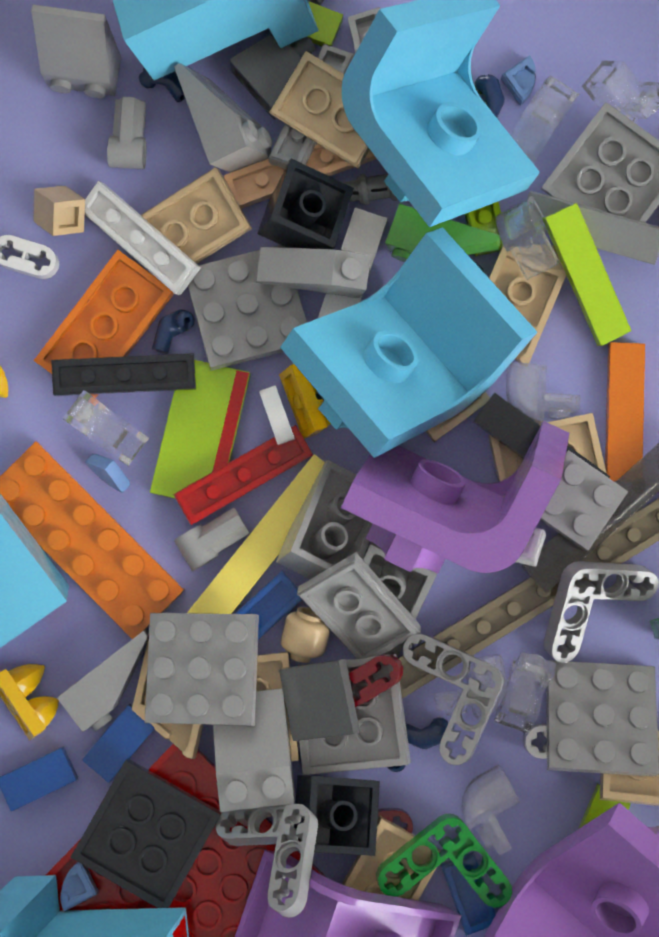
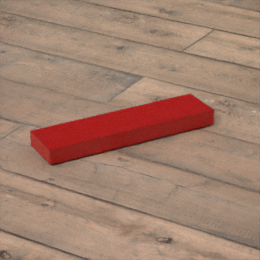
M297 425L291 427L294 440L278 445L276 438L273 437L173 494L189 524L193 525L313 456Z

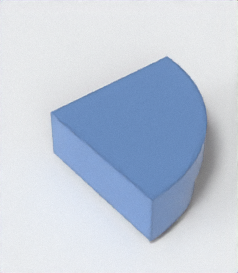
M530 55L501 76V80L520 106L529 98L535 84L536 69Z
M92 453L85 461L86 465L100 479L117 491L123 493L130 486V481L114 460Z
M79 862L69 870L63 881L60 899L64 911L97 895L99 892L88 868Z

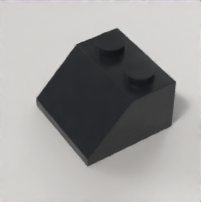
M291 158L267 204L257 234L287 248L333 250L354 188Z
M297 775L295 804H302L315 814L318 820L315 853L375 856L380 781ZM301 817L300 823H304L305 819Z

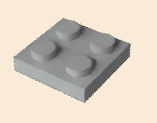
M568 450L565 456L561 481L540 520L584 551H588L628 491Z

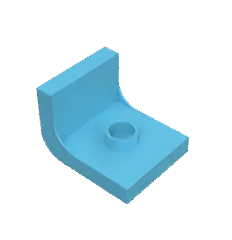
M416 0L379 9L343 77L342 102L350 124L387 171L388 176L384 182L399 202L410 201L429 227L524 192L540 173L478 95L471 76V57L474 47L501 6L497 0Z
M442 227L426 233L395 276L375 294L360 303L293 328L280 348L323 397L324 402L318 409L336 430L349 428L375 458L456 416L470 406L498 379L537 334V331Z

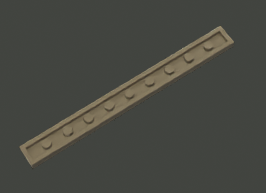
M659 498L600 533L588 551H584L580 547L574 549L437 633L433 638L470 655H474L552 607L561 575L569 564L577 561L622 564L659 541ZM583 575L582 579H580V580H588L589 582H592V580H589V579H588L587 577H585L584 575ZM425 641L412 649L416 652L415 658L417 660L421 656L434 659L430 664V667L434 669L436 668L438 656L444 650L438 646V652L433 653L425 648ZM404 654L398 657L403 666V676L400 680L402 699L437 678V676L410 664L404 657ZM454 654L446 657L443 663L445 672L463 662L461 658Z

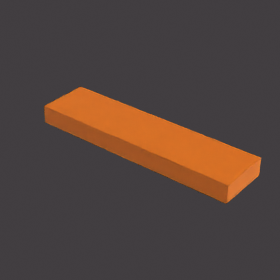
M610 342L608 344L605 469L610 479L616 483H642L645 344Z

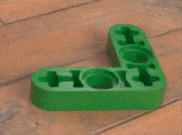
M451 813L439 816L382 862L376 872V881L380 890L385 895L399 897L446 859L450 858L478 896L488 906L493 908L502 907L507 904L512 895V886L509 880L465 823L457 815ZM449 824L452 828L458 825L455 829L457 837L451 839L449 836L443 838L439 842L443 849L438 852L435 844L429 837L434 835L438 841L445 835L443 829L445 825ZM423 845L429 847L432 855L428 862L417 864L412 860V853L416 847ZM470 851H477L482 855L481 864L475 869H466L463 866L464 856ZM405 858L414 873L409 875L407 869H405L398 876L400 879L399 884L396 886L392 882L385 884L388 881L386 873L392 871L394 874L399 873L404 869L401 860ZM486 873L496 885L500 884L499 889L501 893L495 896L494 893H489V887L481 878Z

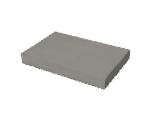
M356 552L298 586L297 594L356 658L380 656L404 643L410 636L421 633V625Z

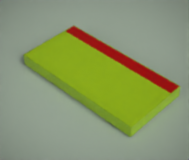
M195 360L196 390L174 391L150 493L174 498L173 494L231 461L251 377L250 372L229 367L211 371L209 363Z

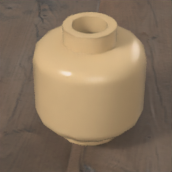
M299 607L296 612H291L285 619L281 646L290 653L291 659L308 663L311 658L320 657L325 653L330 629L310 607Z

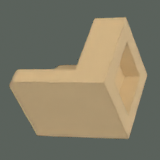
M67 186L34 189L33 220L52 236L84 232L85 199Z

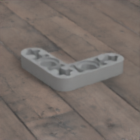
M585 561L569 564L563 570L544 638L543 646L545 651L557 662L566 663L571 661L580 650L594 599L645 601L656 593L659 585L658 577L645 566L636 564ZM612 574H616L615 584L610 588L604 589L605 579ZM583 575H584V576L587 577L589 580H592V583L589 582L588 580H580V579H582V577H583ZM629 580L633 583H638L637 586L635 587L633 584L629 582ZM572 605H577L576 614L572 618L565 620V611Z
M414 634L405 641L403 646L406 660L413 666L463 689L439 747L440 754L447 763L462 765L470 760L474 754L504 683L503 675L494 665L429 635ZM424 640L426 642L425 648L433 653L438 652V646L444 649L437 658L435 669L430 667L434 659L427 656H421L419 660L415 658L416 652L412 650L413 644H420ZM449 655H457L463 661V669L457 676H451L444 670L443 663ZM471 662L477 664L473 669L474 672L485 675L489 670L493 673L491 679L496 682L495 687H487L483 691L480 689L481 682L472 677L469 678V684L463 682V679L470 671ZM467 704H476L482 712L481 720L476 725H469L462 718V709ZM457 724L463 730L475 732L473 739L469 735L465 736L462 747L466 749V754H459L454 758L451 756L452 749L448 747V742H455L459 738L461 731L454 730Z
M285 804L222 812L216 822V831L230 845L276 844L268 889V903L271 908L283 917L291 918L301 913L307 902L318 830V820L315 814L302 804ZM267 817H273V825L266 833H260L259 827L261 822ZM301 817L305 819L304 823H300ZM237 821H239L244 826H236ZM295 851H300L301 858L299 863L295 867L287 869L286 860L288 856ZM291 891L293 893L292 898H287L284 904L282 898L287 897Z

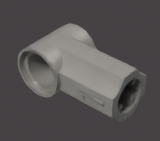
M135 97L115 99L113 136L109 137L107 146L109 167L145 169L147 145L144 138L145 101L138 100Z
M232 508L206 525H199L176 538L174 542L191 571H194L218 557L219 552L250 533L236 509Z

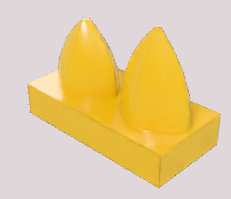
M295 364L290 365L279 374L299 430L303 438L306 439L317 435L331 423L318 409L324 402L323 399H317L315 394L318 391Z
M39 664L22 665L9 671L4 669L0 672V698L29 741L46 729V726L56 715L59 703L57 698L49 696L35 697L30 700L26 699L35 690L43 676L45 666Z

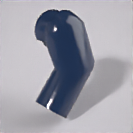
M143 67V72L139 74V82L143 87L149 89L154 88L156 84L163 85L176 102L186 99L175 71L154 81Z
M491 74L487 76L480 75L475 81V89L479 94H483L485 104L497 118L505 102L499 80Z
M180 309L162 317L158 323L152 350L169 354L173 337L193 327L195 322L193 314Z
M437 717L433 719L429 726L423 729L406 723L408 743L420 749H428L439 745L449 722L444 718Z

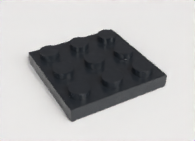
M127 758L70 858L155 907L169 908L222 812Z

